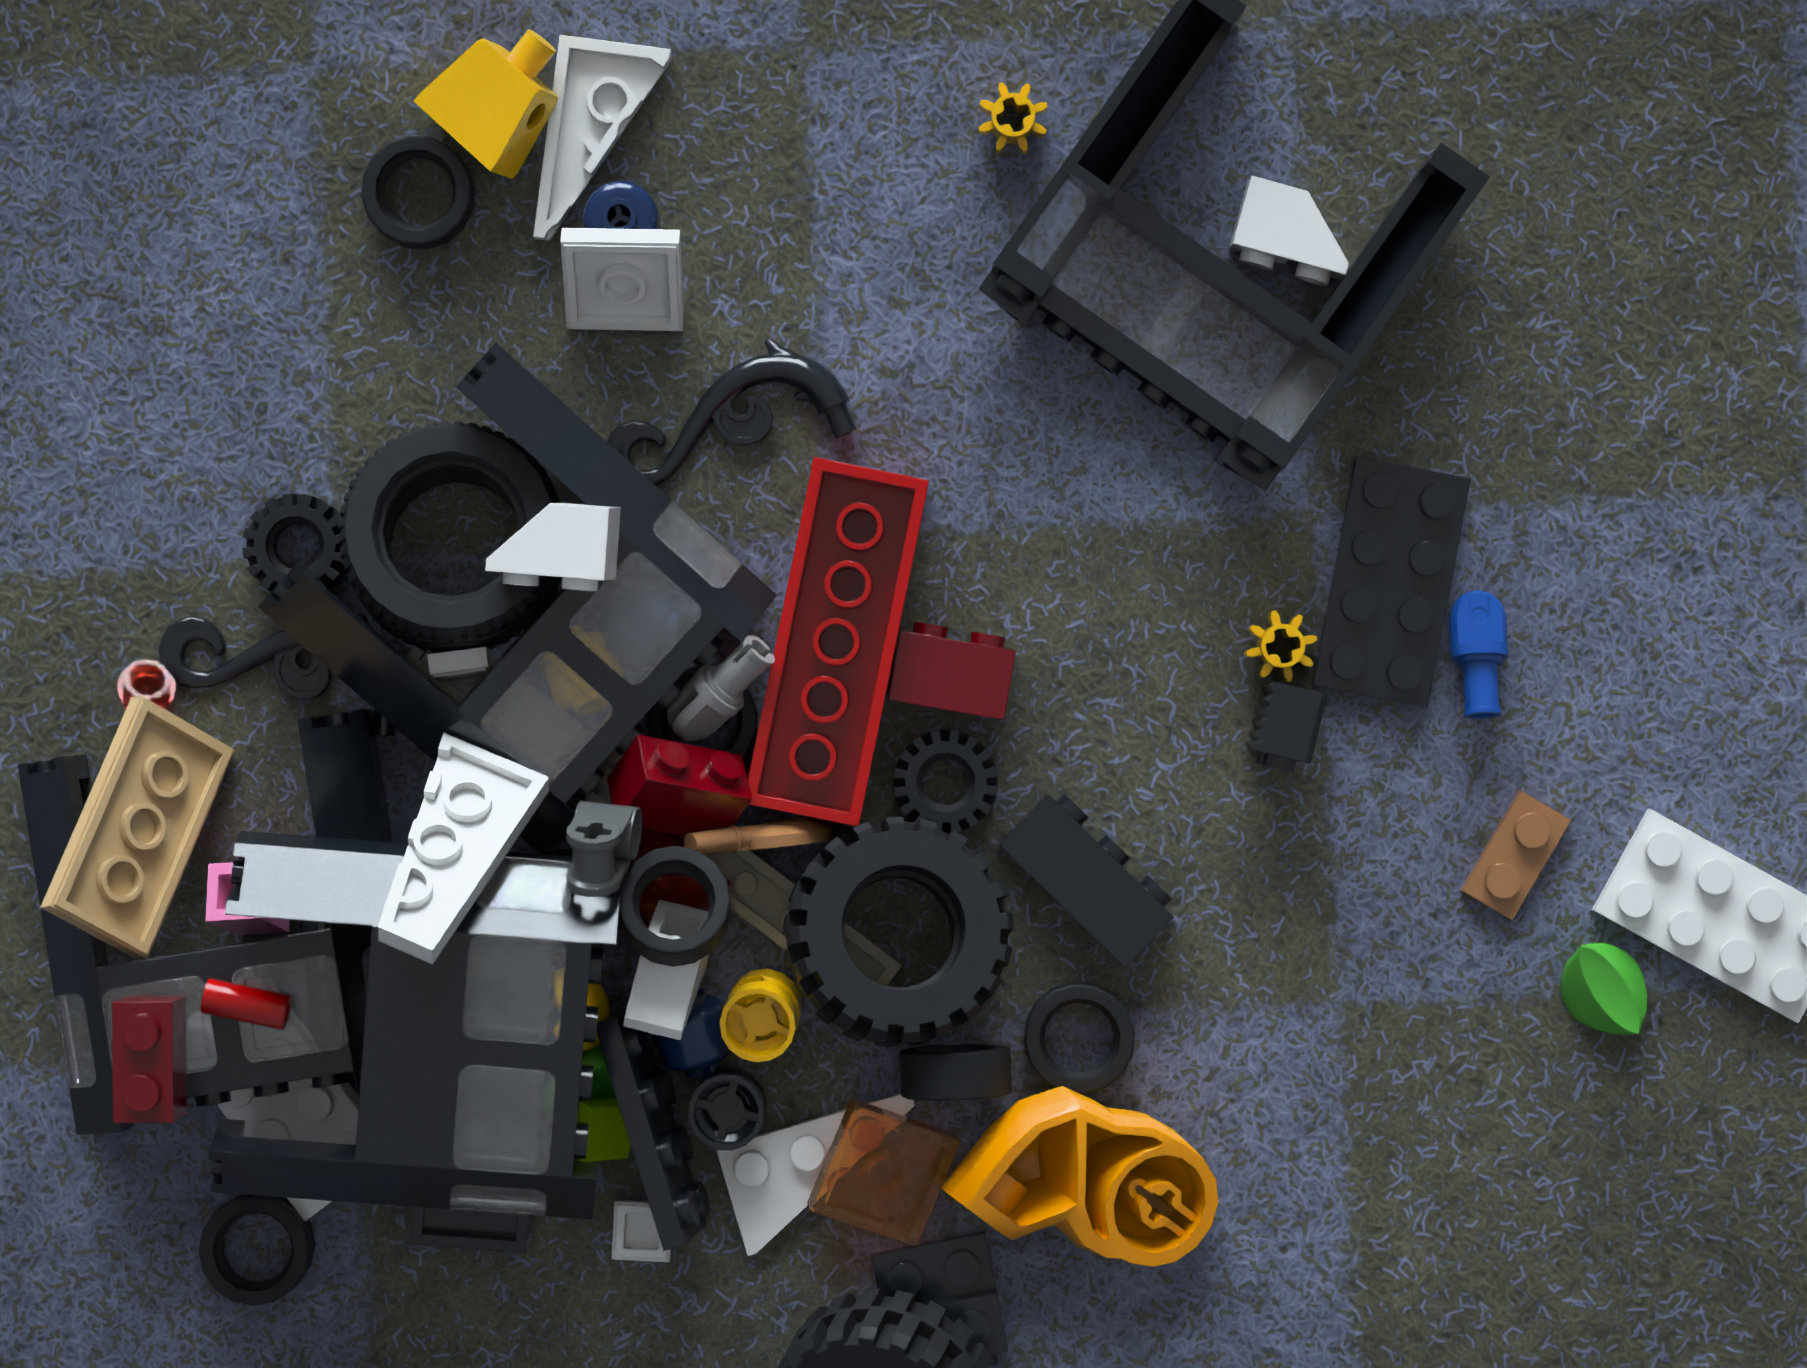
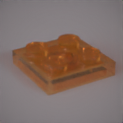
M851 1098L809 1196L807 1205L812 1212L917 1246L961 1140L953 1132Z

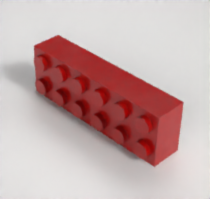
M813 457L773 654L775 662L771 665L748 777L752 797L749 805L852 826L860 825L929 480Z

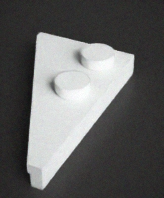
M559 35L552 91L558 96V101L548 119L533 233L535 239L551 240L670 64L672 57L671 49Z
M901 1093L759 1134L746 1146L732 1151L716 1150L747 1256L756 1254L910 1111L915 1106L914 1100L906 1099L901 1096Z

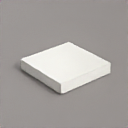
M562 228L560 243L567 329L683 331L680 230Z

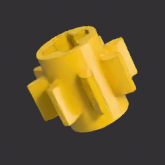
M1003 82L999 83V99L995 104L988 100H981L979 103V108L984 113L991 115V121L985 122L978 127L979 135L994 133L998 138L996 142L997 154H1000L1005 149L1007 143H1017L1018 150L1022 155H1025L1028 151L1026 139L1030 134L1039 138H1044L1047 130L1042 125L1035 123V117L1045 113L1048 105L1047 102L1032 104L1028 99L1030 84L1026 83L1021 88L1020 93H1009L1006 85ZM1012 105L1016 113L1026 111L1028 116L1023 118L1021 131L1013 132L1010 124L999 125L998 121L1003 118L1005 106Z
M1274 610L1269 612L1270 627L1263 630L1259 626H1249L1248 630L1250 633L1258 637L1257 647L1248 649L1244 652V655L1246 657L1259 656L1264 662L1259 671L1261 678L1268 676L1274 667L1280 668L1285 682H1289L1293 678L1291 666L1296 663L1306 667L1313 666L1312 660L1303 654L1305 652V645L1312 644L1318 639L1315 635L1303 636L1298 630L1302 623V615L1297 614L1294 616L1289 624H1281L1280 616ZM1277 629H1281L1284 638H1294L1296 644L1295 649L1287 652L1288 661L1281 663L1280 657L1277 654L1268 655L1266 650V644L1275 640L1274 631Z

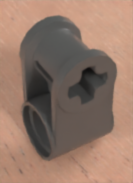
M580 801L578 803L574 818L567 827L566 841L572 846V864L566 877V887L569 891L585 897H601L610 895L620 888L621 881L631 861L636 859L640 847L642 834V811L640 807Z

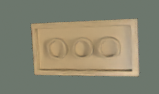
M142 695L131 697L40 908L137 960L148 959L235 750Z

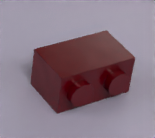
M914 622L913 632H900L889 700L1004 720L1016 655L1015 650L1004 649L1006 637L971 632L970 643L947 639L949 627Z
M637 734L607 778L612 804L641 808L642 829L683 837L692 832L723 829L734 825L752 800L741 754Z
M126 996L112 1002L113 1123H174L187 1115L186 996Z

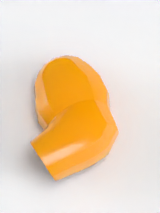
M1064 1086L1018 1100L987 1128L941 1187L943 1191L1011 1241L1036 1231L1056 1226L1078 1248L1105 1258L1123 1259L1129 1263L1149 1267L1176 1262L1195 1249L1211 1228L1219 1203L1216 1178L1204 1158L1174 1129L1140 1111L1105 1107L1089 1097Z

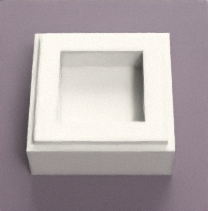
M487 647L427 654L429 673L438 681L485 675L493 666L491 650Z
M615 1200L612 1259L670 1262L671 1249L663 1251L649 1202Z

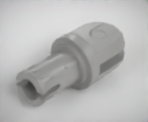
M747 635L743 642L718 666L703 665L667 706L666 716L668 723L672 725L673 732L683 740L697 741L711 735L730 717H733L744 706L743 691L757 676L775 662L774 655L767 654L771 649L760 638L754 635Z

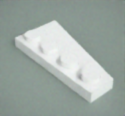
M443 732L433 772L430 771L418 817L414 819L408 836V847L403 862L398 866L378 925V941L433 965L549 792V777Z

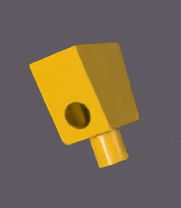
M531 29L527 30L511 52L489 40L480 39L418 94L413 102L490 172L513 179L522 167L557 104L558 96L536 77L555 54L556 50Z

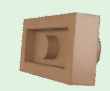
M1518 790L1460 890L1508 919L1513 920L1571 820L1523 791Z

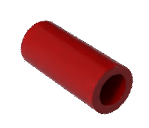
M209 978L202 996L201 1013L284 1030L290 1015L292 995Z

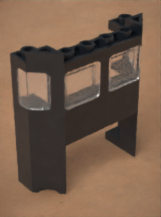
M241 831L234 845L233 857H238V860L233 861L231 883L234 886L226 900L224 915L372 926L356 1145L244 1137L245 1120L221 1119L208 1151L209 1160H212L211 1174L213 1179L211 1182V1192L593 1220L597 1162L574 1161V1158L586 1159L589 1123L577 1122L579 1100L591 1101L594 1065L582 1064L584 1042L596 1043L598 1007L587 1006L588 984H601L603 948H592L591 946L592 943L616 945L620 888L607 896H580L569 891L566 887V877L572 864V857L508 852L432 965L378 941V925L398 866L403 862L408 844Z

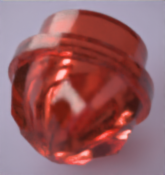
M141 659L130 664L120 674L116 692L120 703L125 709L131 697L141 695L160 707L168 709L175 698L176 684L173 676L163 664L151 659Z

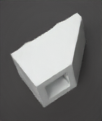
M1256 176L1250 177L1229 246L1230 250L1241 252L1239 262L1258 269L1272 270L1274 262L1285 264L1288 260L1298 262L1295 278L1321 286H1328L1330 278L1341 280L1346 275L1349 263L1310 193L1306 190Z
M549 503L486 558L485 571L503 572V584L539 586V575L562 577V589L597 591L598 580L616 579L621 507Z
M659 899L648 929L663 938L678 939L688 937L701 928L707 920L709 911ZM640 955L623 1026L653 1035L681 1040L707 967L709 955L696 963L674 967L650 962Z

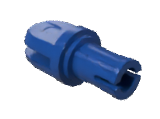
M1475 590L1460 596L1451 609L1449 617L1450 659L1452 662L1457 663L1458 667L1463 668L1464 717L1469 719H1488L1501 716L1498 666L1503 664V660L1509 658L1507 621L1502 603L1493 594Z

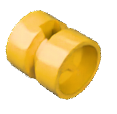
M769 968L752 970L738 979L731 988L719 1022L721 1037L730 1051L741 1059L752 1062L770 1061L785 1052L792 1043L803 1008L801 995L796 989L794 981L784 973Z

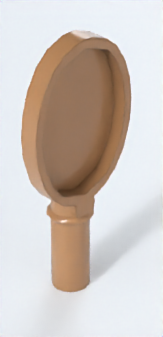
M790 818L738 827L731 825L723 829L688 833L684 838V848L697 850L706 855L729 851L737 853L745 850L804 845L833 840L832 826L811 818Z

